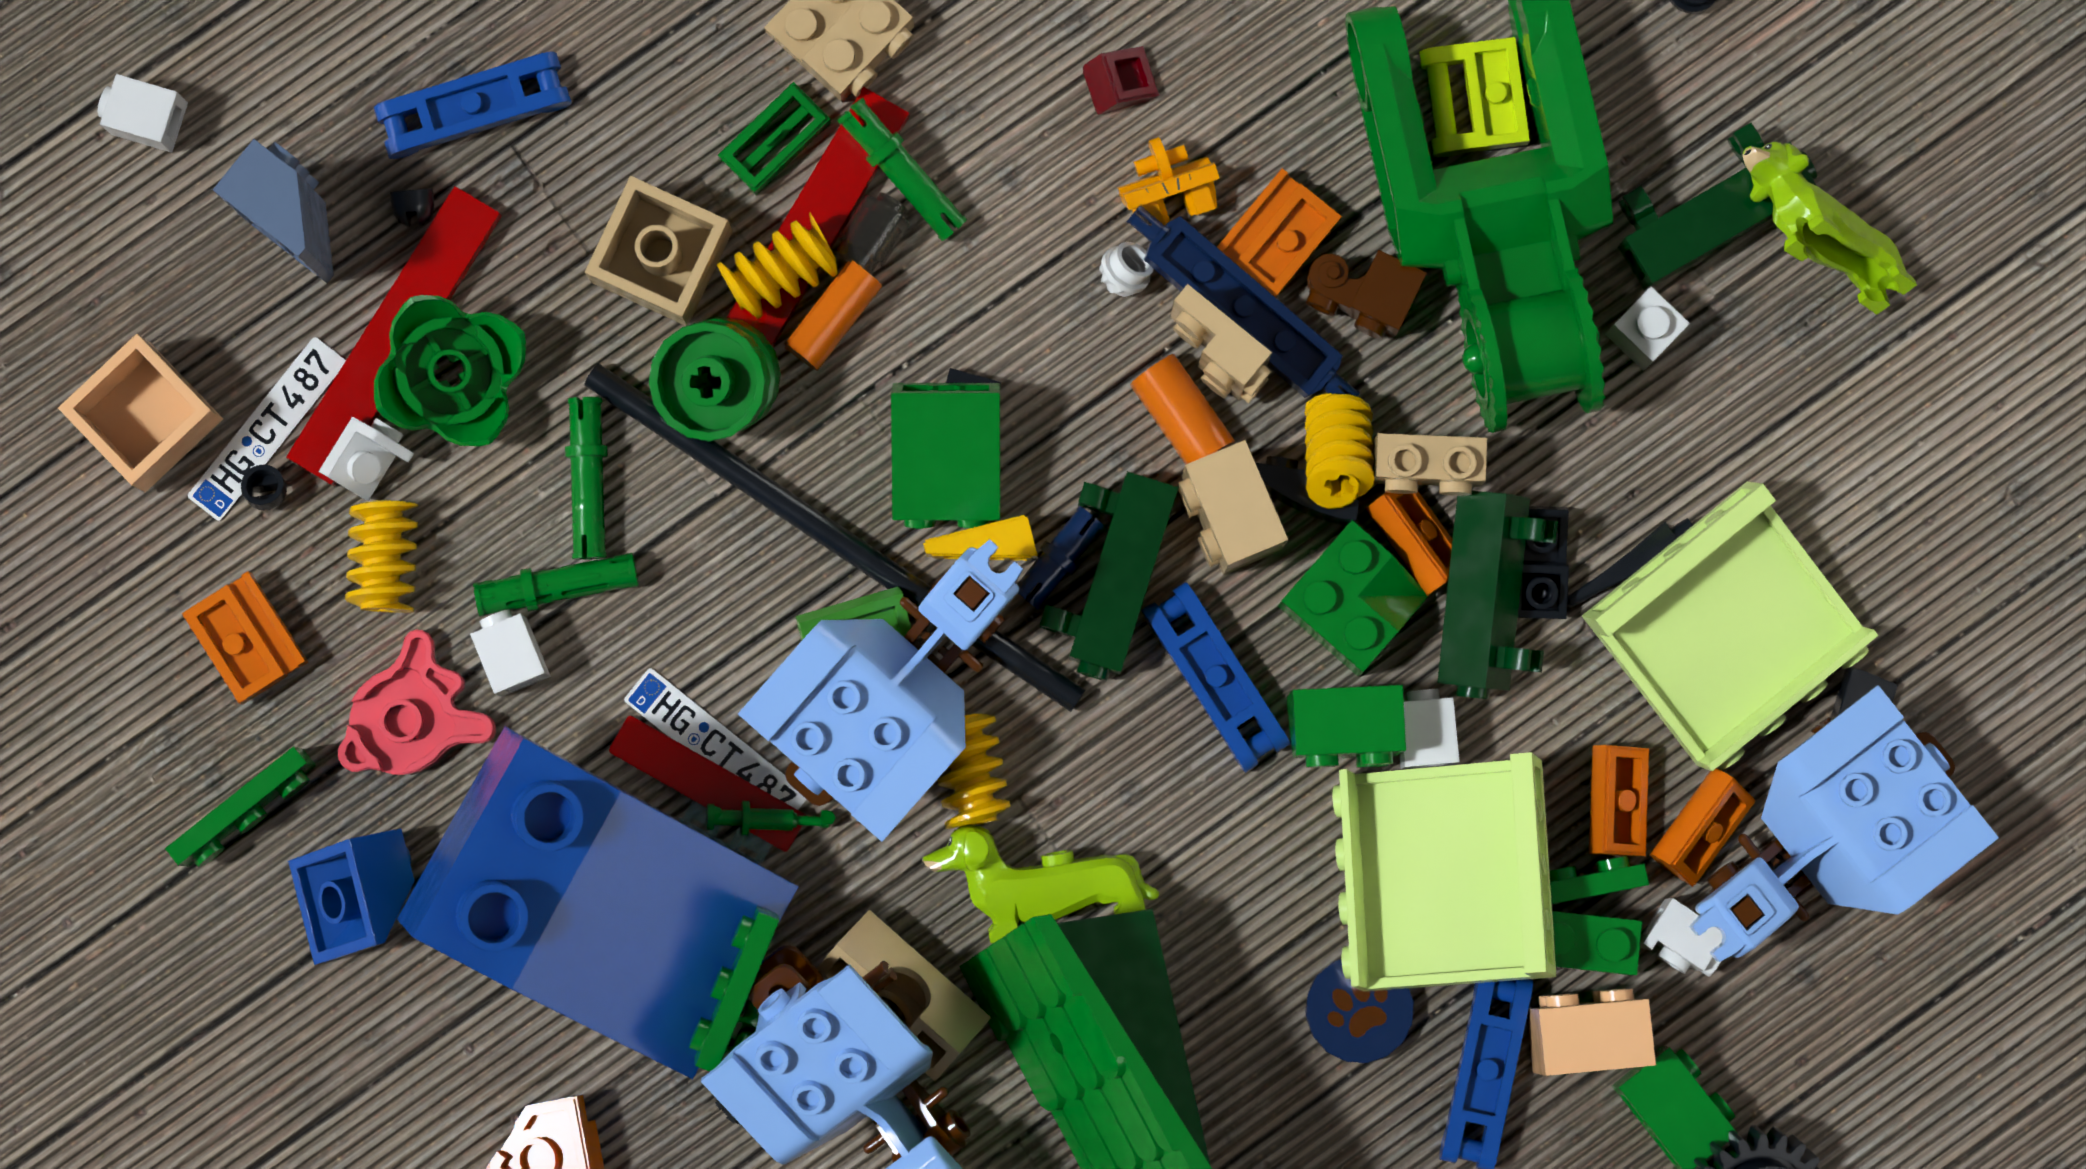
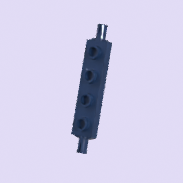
M1140 205L1126 221L1151 241L1143 259L1180 292L1187 284L1190 285L1270 350L1272 354L1267 366L1304 398L1321 389L1332 394H1351L1354 396L1360 394V391H1357L1336 373L1343 356L1181 216L1164 226Z

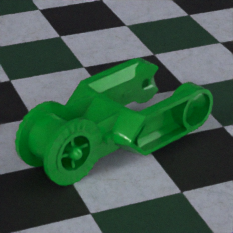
M1508 0L1512 34L1516 38L1518 59L1525 75L1541 148L1434 170L1423 128L1422 112L1413 84L1406 37L1396 6L1372 7L1348 12L1346 14L1345 26L1349 58L1388 233L1401 266L1442 269L1447 287L1456 285L1458 300L1461 306L1459 310L1462 319L1461 330L1465 336L1463 346L1465 350L1462 355V362L1465 368L1472 374L1471 385L1476 391V402L1480 406V416L1484 419V426L1491 433L1504 431L1507 427V404L1575 391L1578 402L1585 413L1602 411L1604 407L1603 401L1606 397L1603 392L1605 382L1602 378L1604 367L1600 361V333L1592 320L1593 309L1588 303V292L1583 287V278L1579 275V268L1575 267L1574 261L1580 260L1578 240L1613 224L1608 161L1570 0Z

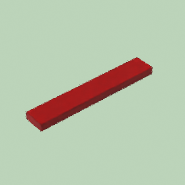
M863 86L860 95L854 103L863 97L866 104L892 134L895 132L900 134L910 117L909 112ZM850 108L849 111L851 112V114L863 126L864 122ZM842 124L778 230L789 241L792 240L790 223L797 220L808 231L811 230L809 216L811 212L828 245L832 249L880 168L878 165L872 167L867 162L866 157L868 153ZM773 240L767 248L770 251L774 250ZM802 277L799 278L800 296L796 298L784 288L779 289L782 305L778 308H775L766 299H761L763 316L758 319L746 309L741 310L737 301L726 318L745 321L762 332L771 346L774 347L810 284Z
M456 186L453 187L287 454V459L335 487V481L318 471L352 417L371 426L375 418L380 414L376 410L374 402V380L379 367L390 354L389 332L394 317L402 305L413 296L433 295L451 300L501 219L502 215L498 211Z

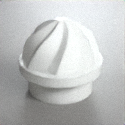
M1123 242L1119 246H1113L1105 252L1099 270L1102 273L1101 282L1106 284L1107 290L1110 293L1126 297L1139 293L1147 287L1153 268L1143 260L1146 254V250L1134 242Z

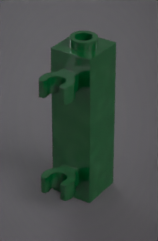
M1752 123L1733 132V136L1727 139L1733 152L1743 162L1744 166L1743 151L1749 146L1762 148L1764 146L1758 131ZM1809 158V165L1801 174L1809 183L1816 185L1814 179L1817 178V172ZM1747 168L1730 176L1660 218L1656 214L1653 204L1642 186L1622 197L1623 200L1619 201L1618 204L1636 231L1625 237L1618 248L1645 292L1650 287L1653 288L1773 218V203L1770 197L1761 202H1753L1750 198L1754 184Z
M1128 471L1120 493L1084 482L1078 506L1080 505L1082 508L1113 516L1082 616L1063 609L1046 605L1040 622L1041 629L1075 638L1069 660L1079 663L1077 673L1102 681L1108 680L1109 673L1120 676L1179 487Z
M1472 491V495L1457 496L1437 683L1457 685L1456 696L1489 699L1490 689L1510 691L1512 669L1542 673L1544 651L1514 648L1526 540L1556 543L1558 522L1528 518L1530 498L1482 491Z

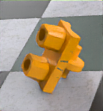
M1157 137L1148 141L1151 156L1134 161L1133 163L1138 177L1156 170L1158 174L1117 187L1121 201L1128 210H1132V213H1134L1142 205L1143 208L1165 226L1170 222L1163 198L1181 192L1190 216L1214 210L1217 208V198L1213 181L1220 178L1215 163H1211L1208 157L1171 169V165L1189 159L1185 146L1183 144L1165 151L1161 139Z

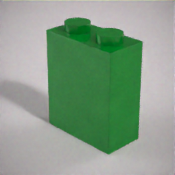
M893 383L891 390L892 520H904L905 527L916 529L936 526V520H957V525L962 528H974L989 524L990 520H1000V383Z

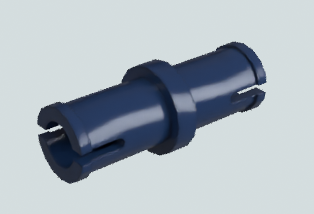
M1080 505L1052 542L1045 541L1039 549L1043 553L1017 583L1019 586L1018 594L1038 610L1067 572L1071 575L1074 574L1078 569V566L1075 564L1098 534L1106 528L1105 525L1092 517L1093 515Z

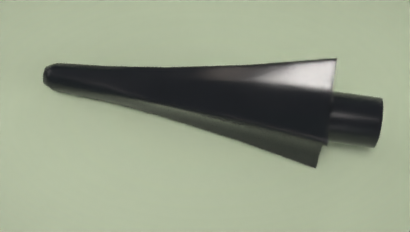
M1686 518L1669 528L1665 521L1615 564L1568 595L1567 606L1575 607L1599 592L1628 579L1693 525L1690 520Z

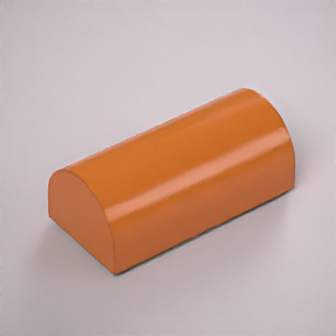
M848 261L784 343L786 345L785 349L806 365L818 371L882 288L881 283L855 261Z
M1175 354L1163 358L1144 371L1130 384L1185 465L1235 443V439Z
M1418 491L1412 494L1386 492L1365 508L1427 596L1448 582L1453 539Z
M1613 745L1592 746L1589 854L1646 856L1649 748Z
M1718 768L1710 771L1650 853V856L1670 873L1693 887L1751 809L1755 799L1734 777Z

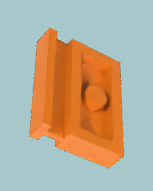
M1282 168L1217 248L1277 298L1339 223L1342 216L1303 184L1296 182Z
M249 571L242 574V577L230 585H225L182 613L237 702L242 705L287 677L292 671L309 663L257 580Z

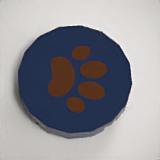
M1338 959L1332 961L1315 976L1307 993L1305 1017L1311 1035L1325 1052L1346 1062L1369 1063L1387 1057L1403 1043L1412 1025L1414 1002L1409 988L1364 992L1352 987L1351 979H1346L1343 974L1342 960Z

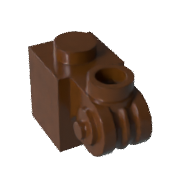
M1378 250L1368 272L1359 279L1347 278L1349 273L1348 265L1339 255L1324 254L1313 262L1307 277L1310 294L1306 304L1329 316H1335L1339 309L1347 313V316L1356 319L1354 323L1356 329L1377 339H1383L1385 334L1393 338L1396 337L1427 274L1416 267L1401 266L1399 259L1381 250Z

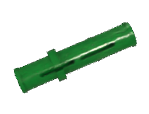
M862 97L851 106V109L864 122V125L862 126L850 111H845L837 119L838 123L842 124L868 153L866 157L867 162L872 167L878 165L890 181L936 232L938 238L944 241L954 231L941 218V214L957 229L967 221L966 216L960 213L918 165L915 159L901 145L904 139L898 132L892 134Z
M578 397L568 398L570 446L565 447V458L571 459L572 559L576 560L607 558V553L605 552L603 458L608 457V446L602 445L601 397H582V400H579Z
M633 553L614 556L613 558L593 560L550 570L532 572L531 568L521 569L520 575L474 582L473 587L479 616L482 617L504 610H515L527 607L528 612L539 610V605L599 594L616 589L639 587Z

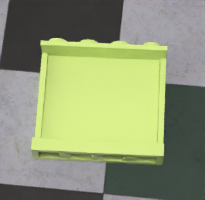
M1748 481L1582 615L1583 619L1694 763L1709 771H1714L1716 768L1724 770L1737 762L1745 753V750L1742 748L1758 734L1760 736L1768 735L1781 726L1786 720L1784 713L1799 700L1804 703L1819 695L1828 684L1825 680L1840 667L1846 669L1858 663L1868 653L1867 645L1878 637L1874 629L1863 627L1781 520L1771 506L1776 501L1762 483Z
M1529 752L1510 754V760L1362 774H1354L1347 769L1339 770L1340 785H1334L1332 799L1336 817H1342L1343 838L1336 840L1335 853L1339 870L1345 871L1346 892H1340L1338 907L1342 924L1348 925L1349 946H1343L1341 960L1343 974L1346 979H1351L1352 987L1365 992L1557 977L1543 767L1540 758Z

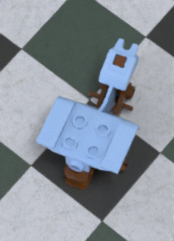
M989 539L978 549L974 547L968 548L933 585L919 607L907 597L900 599V605L917 620L904 637L884 619L821 620L738 713L741 718L792 761L786 769L785 776L788 783L810 803L817 806L825 805L833 799L837 800L881 842L884 841L966 748L964 690L949 678L945 672L958 657L975 672L982 671L983 664L968 649L978 638L985 643L1006 620L1000 613L1018 594L1019 586L1015 582L1023 571V568L1015 561L1003 573L992 571L989 560L999 548L992 540ZM931 623L937 627L932 635L926 630ZM920 636L926 641L924 645L917 640ZM947 636L955 644L950 650L943 645L938 650L943 656L939 660L932 652Z
M1879 685L1875 686L1832 721L1828 717L1820 722L1821 725H1816L1811 730L1814 735L1778 761L1761 819L1776 838L1759 851L1748 835H1739V843L1751 858L1739 867L1733 861H1730L1707 879V882L1712 887L1709 891L1710 895L1696 905V912L1700 915L1689 927L1695 935L1703 934L1710 927H1717L1721 931V943L1710 952L1717 962H1721L1730 956L1740 958L1752 951L1794 914L1801 921H1807L1809 913L1795 896L1810 882L1828 904L1898 915L1922 899L1999 838L1974 805L1969 804L1951 781L1950 777L1954 773L1955 763L1943 746L1930 733L1920 732L1914 734L1903 720V715ZM1778 854L1782 858L1784 863H1782L1780 866H1778L1775 870L1772 871L1771 868L1767 865V862H1769L1772 865V867H1774L1777 863L1780 862L1775 856Z
M784 945L765 958L749 993L751 1003L759 1012L756 1031L737 1045L717 1067L701 1078V1083L780 1164H787L836 1138L868 1116L872 1119L880 1134L864 1145V1152L871 1154L887 1142L893 1151L891 1155L893 1163L886 1169H963L952 1156L965 1147V1139L971 1135L967 1123L955 1110L951 1109L946 1113L938 1104L949 1094L946 1087H941L930 1095L916 1080L930 1069L933 1052L928 1045L923 1044L877 994L890 983L897 980V975L893 968H889V964L886 961H881L878 966L861 977L849 964L835 976L824 980L820 972L795 946ZM901 1090L906 1096L902 1102L896 1096ZM911 1105L917 1112V1115L915 1116L908 1109V1107Z

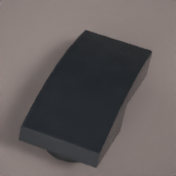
M1268 456L1266 464L1256 463L1268 493L1284 504L1307 515L1331 523L1347 526L1352 520L1356 522L1359 500H1354L1353 503L1343 508L1327 509L1317 505L1309 498L1306 492V470L1298 469L1297 460Z
M1529 506L1528 518L1557 521L1558 526L1556 543L1526 540L1517 618L1567 619L1569 565L1566 561L1569 509L1567 507Z

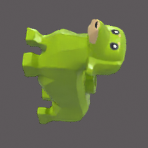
M1771 142L1762 148L1753 146L1745 148L1743 160L1754 184L1750 198L1753 202H1761L1768 197L1771 198L1773 203V222L1788 238L1784 243L1785 252L1801 262L1809 258L1817 264L1844 272L1861 291L1857 295L1859 303L1876 315L1890 306L1886 289L1905 295L1917 286L1914 278L1907 273L1897 247L1888 236L1868 225L1818 186L1809 183L1803 177L1801 172L1809 165L1807 155L1802 154L1795 146L1789 143Z
M966 825L957 828L951 833L947 846L922 857L924 865L934 872L953 870L965 872L970 898L974 906L989 916L993 922L988 928L990 943H995L1016 929L1019 921L1026 922L1035 916L1051 914L1056 920L1095 902H1100L1104 905L1117 902L1118 904L1113 906L1114 914L1145 910L1144 899L1155 900L1159 897V891L1144 882L1139 863L1133 856L1128 854L1099 855L1074 859L1073 850H1063L1041 855L1042 865L1022 868L1012 867L1001 859L995 840L990 832L976 825Z

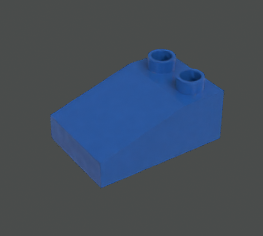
M504 726L397 920L412 938L492 980L693 1079L699 1067L695 1066L694 1060L697 1051L689 1048V1044L699 1019L703 1017L710 1020L718 1000L710 997V993L721 967L724 966L731 969L739 949L731 946L742 916L746 915L752 918L756 907L759 906L777 913L780 922L799 886Z

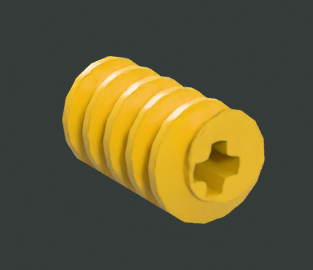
M811 212L809 213L811 230L808 231L797 220L790 223L791 241L779 231L772 233L773 251L767 249L759 241L754 243L755 260L753 262L741 252H737L734 254L736 271L732 272L722 262L716 264L741 310L746 309L758 319L763 316L761 299H766L771 305L778 308L782 305L779 289L784 288L796 298L800 296L799 278L802 277L812 287H816L819 285L817 268L821 267L832 277L838 274L836 258Z
M1326 393L1315 396L1306 402L1304 412L1306 416V490L1309 498L1317 505L1327 509H1336L1353 503L1357 497L1366 494L1373 487L1375 479L1373 471L1374 457L1372 454L1374 448L1372 440L1373 426L1371 424L1373 412L1370 405L1360 397L1351 394Z
M373 500L353 505L349 508L350 516L363 521L364 524L351 527L348 530V536L363 543V545L347 551V557L350 560L362 564L361 567L349 570L346 573L348 581L361 586V588L345 594L347 602L360 607V610L385 613L414 612L413 607L399 602V597L415 592V586L400 581V575L416 571V565L402 560L401 554L417 549L416 543L402 538V532L418 528V522L403 517V511L418 507V504L405 501Z
M984 713L965 715L966 748L948 767L951 768V772L937 779L939 787L955 790V793L941 800L942 808L955 810L959 813L945 822L946 829L1000 821L997 819V814L1010 807V801L993 797V793L1007 786L1006 779L990 777L989 773L1003 765L1002 758L986 755V750L1000 743L999 737L983 734L982 729L996 722L994 715Z

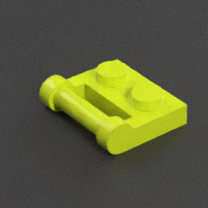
M1515 37L1438 46L1419 52L1421 68L1427 70L1436 132V138L1431 140L1434 157H1450L1468 152L1528 145L1530 138ZM1463 64L1472 132L1457 134L1448 66Z

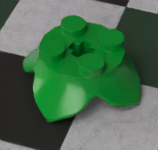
M418 295L410 297L402 305L392 321L389 332L390 354L379 367L374 380L376 410L384 418L400 428L408 430L431 429L436 431L446 441L459 446H484L491 444L498 437L507 422L509 413L508 386L520 374L525 363V332L502 315L489 312L468 314L461 311L453 301L441 296ZM443 356L450 363L459 361L463 368V372L456 374L460 382L453 387L446 380L438 382L434 376V370L439 369L436 362Z

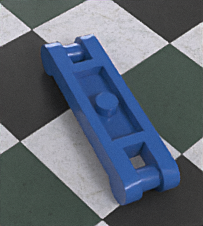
M545 52L375 105L374 111L379 124H384L388 139L384 144L389 159L404 158L425 148L533 115L554 112L570 106L572 101L568 88L561 87L557 74L561 69L557 53ZM537 78L541 92L526 96L521 81ZM418 113L423 128L408 132L405 118Z
M1185 582L1172 590L1174 593L1173 597L1159 606L1153 602L1142 609L1141 612L1227 744L1235 760L1246 773L1259 765L1258 758L1272 749L1278 753L1290 745V741L1189 584ZM1187 614L1195 626L1177 636L1170 623ZM1254 717L1262 731L1245 741L1237 727Z
M1533 980L1475 983L1473 1001L1447 1124L1441 1142L1439 1160L1456 1163L1457 1159L1476 1162V1168L1478 1169L1495 1168L1528 1015ZM1492 999L1510 1003L1508 1018L1489 1015ZM1466 1121L1485 1125L1481 1141L1463 1137Z

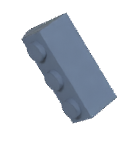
M253 139L214 187L213 191L245 221L324 282L328 283L334 276L326 202L314 190L319 182L309 174L310 172L299 164L300 161L276 142H273L267 149Z

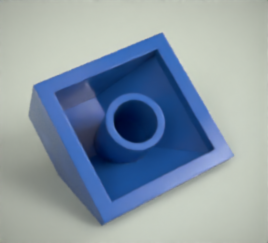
M401 828L347 839L288 861L314 965L385 943L415 881L411 868V855L405 845Z

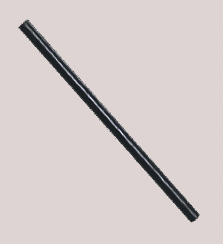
M598 363L588 375L584 386L885 588L899 587L903 597L909 598L918 607L928 595L932 586L716 441L689 438L667 425L650 397ZM997 630L985 643L978 638L972 645L1070 712H1072L1086 691Z

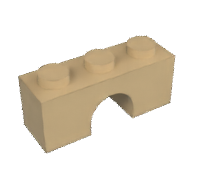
M868 910L834 946L817 967V970L824 980H827L850 964L863 977L878 966L881 961H886L889 964V968L892 967L895 971L897 980L890 983L877 994L893 1001L903 1012L906 1026L923 1044L930 1047L933 1055L930 1069L925 1073L936 1081L991 1017L872 911Z

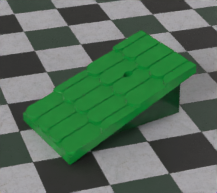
M1153 909L1057 923L1051 914L1035 916L959 966L980 1008L991 1017L988 1023L998 1041L1006 1040L1036 1100L1045 1110L1051 1111L1080 1169H1212Z

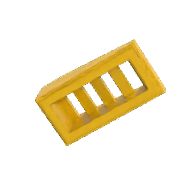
M1025 515L925 540V543H923L926 556L933 559H958L968 548L974 547L978 549L989 539L999 547L990 557V560L1031 561L1032 559H1038L1028 516L1025 517Z

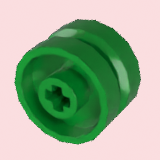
M717 317L684 326L663 341L652 359L649 387L653 404L667 425L686 437L713 441L738 434L750 428L767 415L778 397L781 372L776 351L762 332L743 320ZM711 375L721 378V386H717L712 382Z

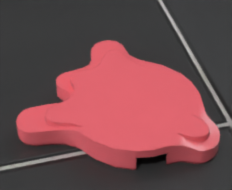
M415 629L410 631L404 638L401 653L394 664L388 669L373 675L358 689L353 697L349 725H347L346 737L338 748V759L344 768L352 772L359 773L367 770H377L393 775H412L423 772L438 763L449 750L458 745L485 744L490 742L495 737L496 724L490 716L484 713L460 710L455 706V698L465 688L464 677L455 671L438 665L435 658V641L431 634Z

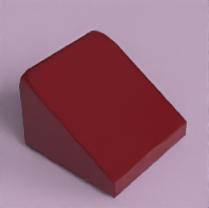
M1144 46L1101 53L1083 66V74L1097 114L1110 113L1160 96Z

